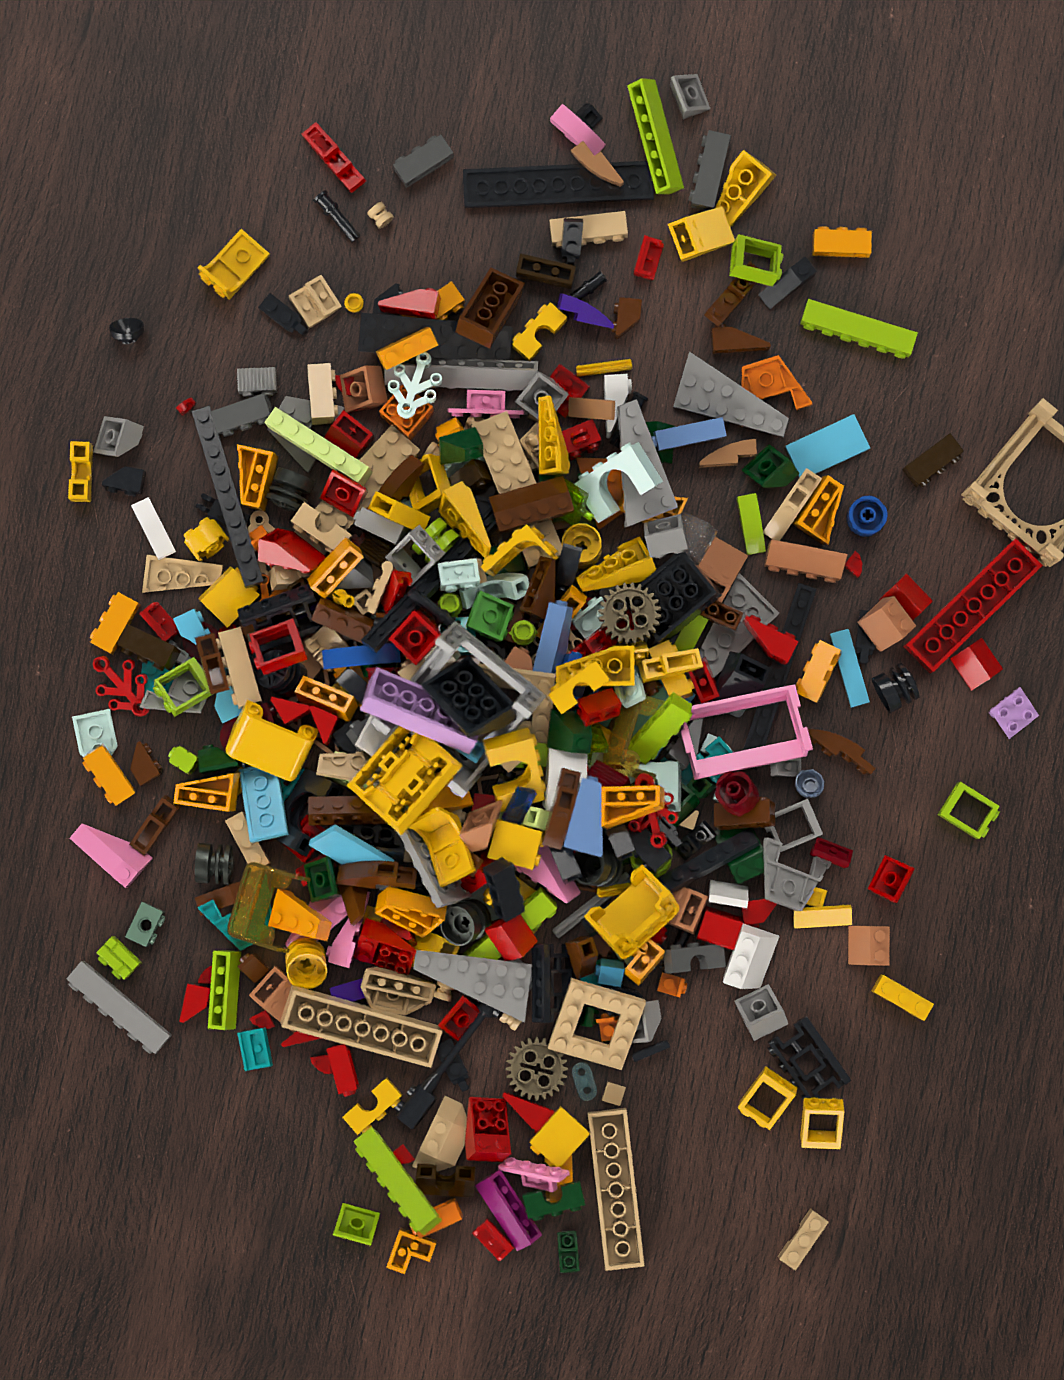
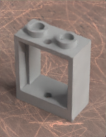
M363 507L354 516V525L396 545L407 536L410 530Z
M418 525L385 558L393 564L397 571L411 572L413 585L446 553ZM411 539L431 560L422 569L403 549Z
M808 799L775 812L776 818L801 807L812 831L807 836L783 845L780 852L823 834ZM774 826L764 827L766 832L771 833L773 840L781 842Z

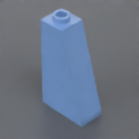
M723 417L655 431L653 432L654 436H651L657 451L716 440L727 435Z
M556 600V603L549 602L532 671L556 674V666L562 664L564 655L567 653L573 607L567 606L568 602Z
M587 776L586 779L582 778L563 847L602 857V785L598 782V778Z

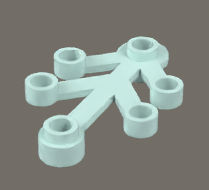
M427 352L416 356L417 367L412 382H410L406 375L403 364L400 363L394 366V374L399 377L408 392L405 399L399 390V382L396 380L389 381L388 390L393 393L399 403L397 405V413L402 418H411L416 413L417 408L436 401V392L427 389L441 385L442 376L439 373H434L429 380L420 384L424 369L431 365V356ZM421 357H426L427 359H426V360H421L420 358H421ZM398 368L403 369L401 372L396 371ZM434 378H439V379H440V380L437 381V382H436V381H433ZM427 390L424 397L414 401L415 395ZM430 394L434 395L433 398H428L427 396Z

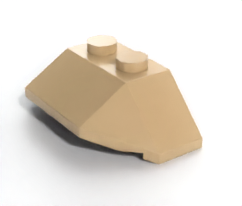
M380 967L366 968L361 983V989L370 1008L401 1015H407L424 1005L430 1004L437 986L432 982L411 974H400L396 971Z
M444 1096L412 1167L417 1169V1164L437 1165L436 1170L438 1172L456 1165L465 1145L467 1116L462 1103Z

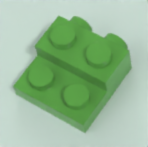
M480 590L477 592L465 627L480 633V636L494 642H500L505 639L508 633L506 628L508 622L513 618L514 605Z

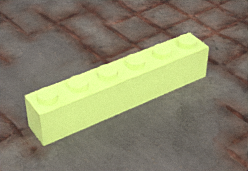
M277 407L273 409L265 421L269 429L331 469L362 486L365 485L373 473L367 465Z

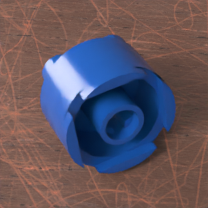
M863 496L857 499L847 512V524L850 530L863 537L878 533L887 521L885 505L874 496ZM866 512L868 513V516H871V518H869L868 520H866V518L863 517V515Z

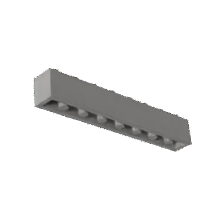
M416 357L401 363L405 366V373L410 382H412L417 367ZM421 357L420 359H421V360H426L427 358H426V357ZM431 358V365L424 369L420 384L429 380L432 374L439 373L442 376L441 385L431 388L524 390L538 372V361ZM394 367L388 370L384 369V385H388L391 380L398 381L399 386L402 385L399 377L394 374ZM398 368L396 371L401 372L403 369ZM439 378L433 379L436 382L440 380Z

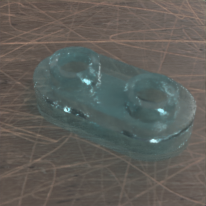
M576 1063L572 1068V1075L578 1095L585 1101L592 1100L597 1094V1088L591 1068L587 1063ZM580 1068L585 1069L584 1075L578 1074ZM585 1087H589L591 1089V1092L589 1094H585L583 1092Z

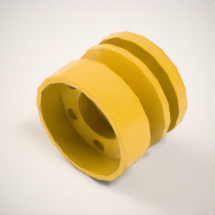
M583 523L572 525L565 531L562 536V547L564 543L576 547L585 546V549L582 550L579 569H587L595 565L600 559L602 552V540L599 532L594 527Z
M300 938L293 941L287 947L285 953L286 972L291 984L305 989L319 986L327 975L325 950L321 943L312 938Z

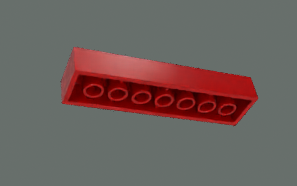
M1015 538L903 647L930 674L933 673L1043 565Z

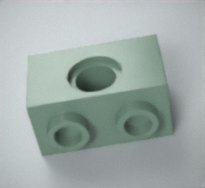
M141 902L125 937L145 947H149L150 944L153 945L158 935L155 932L158 926L162 927L166 917L163 916L165 911L146 902ZM146 919L152 924L151 929L148 931L142 927V923Z

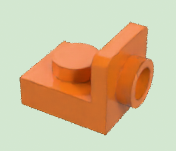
M262 525L249 533L251 544L257 552L258 539L268 534Z
M662 972L657 991L680 997L681 994H685L687 983H684L685 978Z
M605 1013L601 1014V1018L596 1019V1023H599L601 1041L611 1040L619 1016H609Z

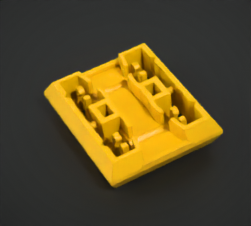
M398 726L349 781L347 786L402 836L463 765L435 740L416 732L411 737H408L407 735L411 730ZM404 738H405V741H406L405 744L401 743V741H402ZM411 743L412 746L407 750L405 747ZM398 746L401 749L396 754L392 751ZM379 766L382 768L379 774L374 773ZM438 768L442 769L437 776L433 774ZM371 776L374 778L372 782L368 780ZM379 779L380 783L375 787L373 784ZM365 783L368 785L366 789L363 787ZM405 805H408L409 808L403 813L401 810Z

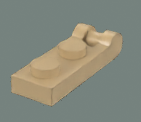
M390 561L383 562L382 576L380 579H376L373 585L375 590L373 597L369 596L365 605L368 608L367 613L374 616L394 570L393 564Z

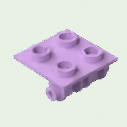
M1021 687L1013 690V693L1009 696L1004 697V700L999 701V704L990 708L989 712L991 717L996 719L1008 739L1039 716Z

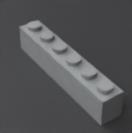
M81 961L67 977V980L70 982L68 985L76 992L80 990L87 1002L90 1004L94 1002L99 1006L98 1011L104 1016L109 1015L114 1019L112 1022L120 1029L122 1027L128 1031L127 1035L134 1041L139 1040L143 1044L142 1048L149 1054L152 1052L154 1054L158 1053L172 1036L171 1033L85 961Z

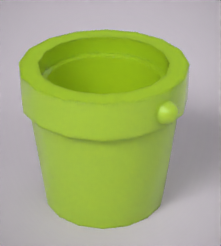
M442 593L438 600V607L448 610V614L452 617H458L461 613L463 605L461 598L457 594Z
M521 620L513 625L509 634L515 643L525 646L533 642L538 632L531 622Z

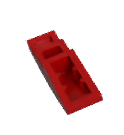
M316 122L302 133L305 140L351 193L366 182L365 178L352 165L351 161Z
M628 609L627 615L629 617L630 629L633 630V618ZM625 621L617 623V627L620 629H624L627 626ZM600 628L566 654H571L573 651L583 654L582 657L612 647L618 642V638L616 637L612 641V633L609 635L605 634L608 628Z

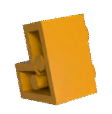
M649 939L631 955L633 960L625 968L624 974L639 986L661 961L665 951Z
M400 1228L386 1268L405 1274L411 1256L430 1262L437 1240L426 1236L419 1239L418 1235L414 1236L412 1231Z

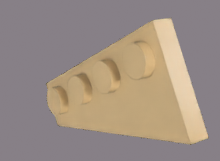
M147 555L142 593L212 585L222 575L223 565L169 557L158 560L155 555Z
M364 752L320 754L316 775L350 781L370 759L371 755ZM379 766L374 773L379 774L382 768ZM371 776L368 780L372 782L374 778ZM379 779L373 785H378L380 783Z

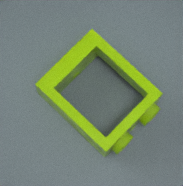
M738 234L732 244L729 276L773 287L776 280H780L782 269H780V264L783 260V253H781L782 245ZM744 252L770 258V270L766 271L743 265Z
M195 657L154 680L153 690L158 697H162L165 702L163 703L168 713L172 712L174 717L213 695L210 694L204 671ZM190 671L203 692L176 707L163 685Z
M957 782L938 815L975 839H980L981 837L984 838L990 828L987 826L990 821H995L999 815L998 808L1000 806L962 782ZM963 791L991 808L977 831L950 815Z

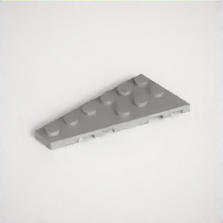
M689 352L674 402L675 408L715 419L723 417V421L784 437L789 421L788 417Z
M637 399L617 407L621 441L620 448L629 442L632 445L639 442L663 482L640 495L630 477L621 471L622 490L624 491L625 528L678 508Z
M738 573L723 603L744 613L736 631L713 623L699 650L700 657H706L714 678L722 671L730 651L740 653L754 639L742 622L746 615H754L761 619V623L767 625L779 614L740 573Z
M406 806L401 810L403 813L407 810ZM410 828L402 836L400 835L406 851L413 860L414 867L418 870L422 882L427 887L431 900L437 908L462 902L473 897L469 891L465 893L462 889L460 879L444 888L439 886L429 850L422 837Z
M424 950L416 951L414 970L525 1023L532 964Z

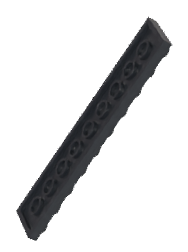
M648 161L609 162L624 181L623 186H618L599 178L582 164L463 169L464 208L654 200L653 180Z

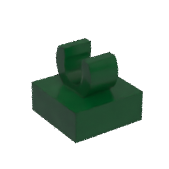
M583 1006L581 1020L578 1021L577 1025L592 1027L598 1024L596 1021H593L594 1014H599V1011L593 1007Z

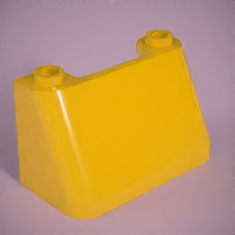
M247 700L233 725L226 745V753L233 759L284 780H295L317 737L318 729L309 725H303L297 733L262 719L263 710L261 706Z
M643 865L632 871L630 877L632 885L604 910L600 906L592 907L584 916L622 959H626L636 952L674 918L679 911V905L672 893Z

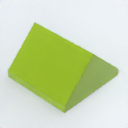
M343 1203L333 1235L371 1245L380 1213Z

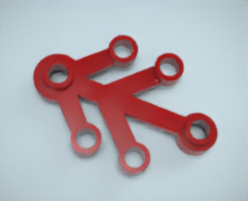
M99 656L95 658L93 668L97 672H104L118 687H108L106 684H100L96 687V694L99 696H126L130 702H121L119 699L114 698L109 701V708L113 711L118 709L132 710L133 714L140 717L146 715L150 709L143 708L141 710L138 704L142 702L145 695V684L148 682L147 675L139 674L136 676V696L132 692V670L135 668L133 660L128 659L122 664L124 669L123 682L110 667V661L107 657ZM101 660L105 662L104 667L100 664ZM127 662L131 664V669L127 668ZM139 677L144 678V683L139 681ZM100 687L105 689L104 693L100 692ZM113 701L117 703V708L113 707Z
M647 773L640 774L635 780V786H642V780L647 781V786H655L653 777ZM665 792V795L671 797L670 802L665 800V805H669L674 801V796L670 792ZM667 808L656 811L664 816L670 824H674L679 818L675 811H670ZM656 812L648 814L653 834L650 842L654 847L661 848L666 844L667 836L664 832L660 831ZM670 814L675 816L674 821L669 819ZM645 816L631 820L628 824L629 829L633 832L638 831ZM632 822H636L638 828H633ZM655 837H659L661 839V843H656Z

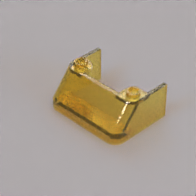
M646 696L645 700L627 709L621 705L620 715L615 718L604 752L603 763L633 778H637L642 773L650 774L654 779V784H656L657 774L638 769L640 757L636 752L628 750L638 715H653L665 701Z
M251 862L247 864L227 926L229 935L273 951L289 953L290 949L273 944L275 932L272 927L264 925L275 888L286 889L290 886L292 878L310 882L311 878L261 863Z

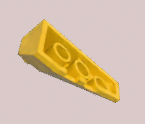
M745 150L732 163L728 178L723 186L722 194L715 207H723L730 228L776 176L766 165Z
M548 395L539 397V475L569 474L570 461L568 459V451L552 397Z
M461 481L443 491L438 512L452 529L457 528L460 530V536L463 539L466 537L470 539L471 546L486 558L489 555L491 545L473 493Z
M640 536L617 547L618 551L613 555H606L602 563L591 566L576 577L582 592L614 587L616 585L620 586L624 583L642 582L655 572L656 567L652 557L650 558L649 551Z
M613 646L556 666V684H564L567 681L566 677L574 671L578 674L583 670L581 666L591 660L592 662L597 661L610 679L603 686H635L634 646ZM579 683V684H577L576 686H589V685H588L587 683Z

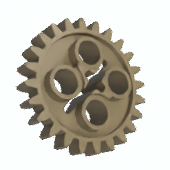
M633 582L627 588L626 583H624L622 589L616 585V592L610 589V597L604 595L606 602H600L604 609L598 610L599 614L603 615L599 617V621L604 622L601 625L602 629L608 628L605 631L606 635L612 633V641L617 637L618 644L625 640L628 646L630 640H632L633 644L636 645L637 639L644 643V636L650 639V631L656 633V629L653 626L660 625L656 619H660L661 614L656 612L661 611V607L655 606L659 603V600H652L655 595L654 593L648 595V588L642 591L641 584L634 588ZM626 598H629L634 630L630 629ZM636 599L643 601V604L639 607H635L632 603ZM618 602L624 605L621 610H615L613 606ZM638 618H645L646 623L640 626L636 624V620ZM625 621L627 626L624 629H620L617 627V623Z
M535 1037L534 1043H532L530 1038H527V1044L520 1041L521 1048L514 1046L516 1052H509L512 1060H506L510 1067L505 1068V1070L510 1071L506 1078H512L509 1085H516L513 1091L516 1092L520 1089L521 1097L527 1093L528 1100L534 1095L536 1101H538L539 1095L545 1100L546 1093L552 1097V1090L559 1092L557 1085H564L561 1078H567L565 1074H562L563 1071L568 1070L567 1067H563L567 1060H561L564 1053H557V1051L548 1049L546 1038H543L541 1043H539L538 1037ZM529 1051L534 1054V1060L530 1063L525 1060V1054ZM547 1056L553 1060L552 1066L548 1068L543 1063L544 1058ZM520 1063L536 1066L538 1063L539 1068L550 1070L553 1074L550 1075L543 1072H536L534 1074V1070L521 1067ZM523 1070L529 1072V1079L527 1081L520 1079V1073ZM545 1075L548 1079V1083L545 1086H541L538 1082L539 1077Z

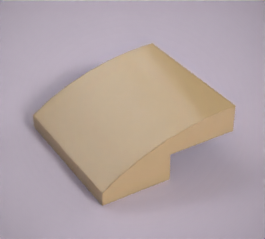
M322 275L309 281L304 287L288 297L308 329L342 307Z

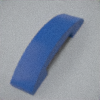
M393 643L385 644L377 653L365 645L322 650L324 670L401 662L400 650Z

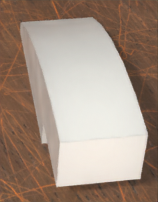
M149 497L131 505L158 560L175 553L176 551Z

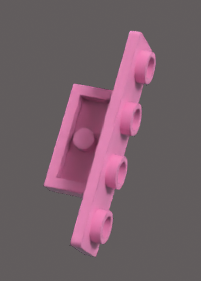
M467 390L466 409L447 408V412H452L451 416H463V413H471L470 417H482V413L490 414V417L507 411L510 418H520V415L525 414L523 410H505V391Z
M507 1158L498 1165V1170L521 1174L523 1186L550 1192L558 1189L557 1182L570 1175L569 1170H564L560 1167H550L545 1164L516 1160L515 1158Z

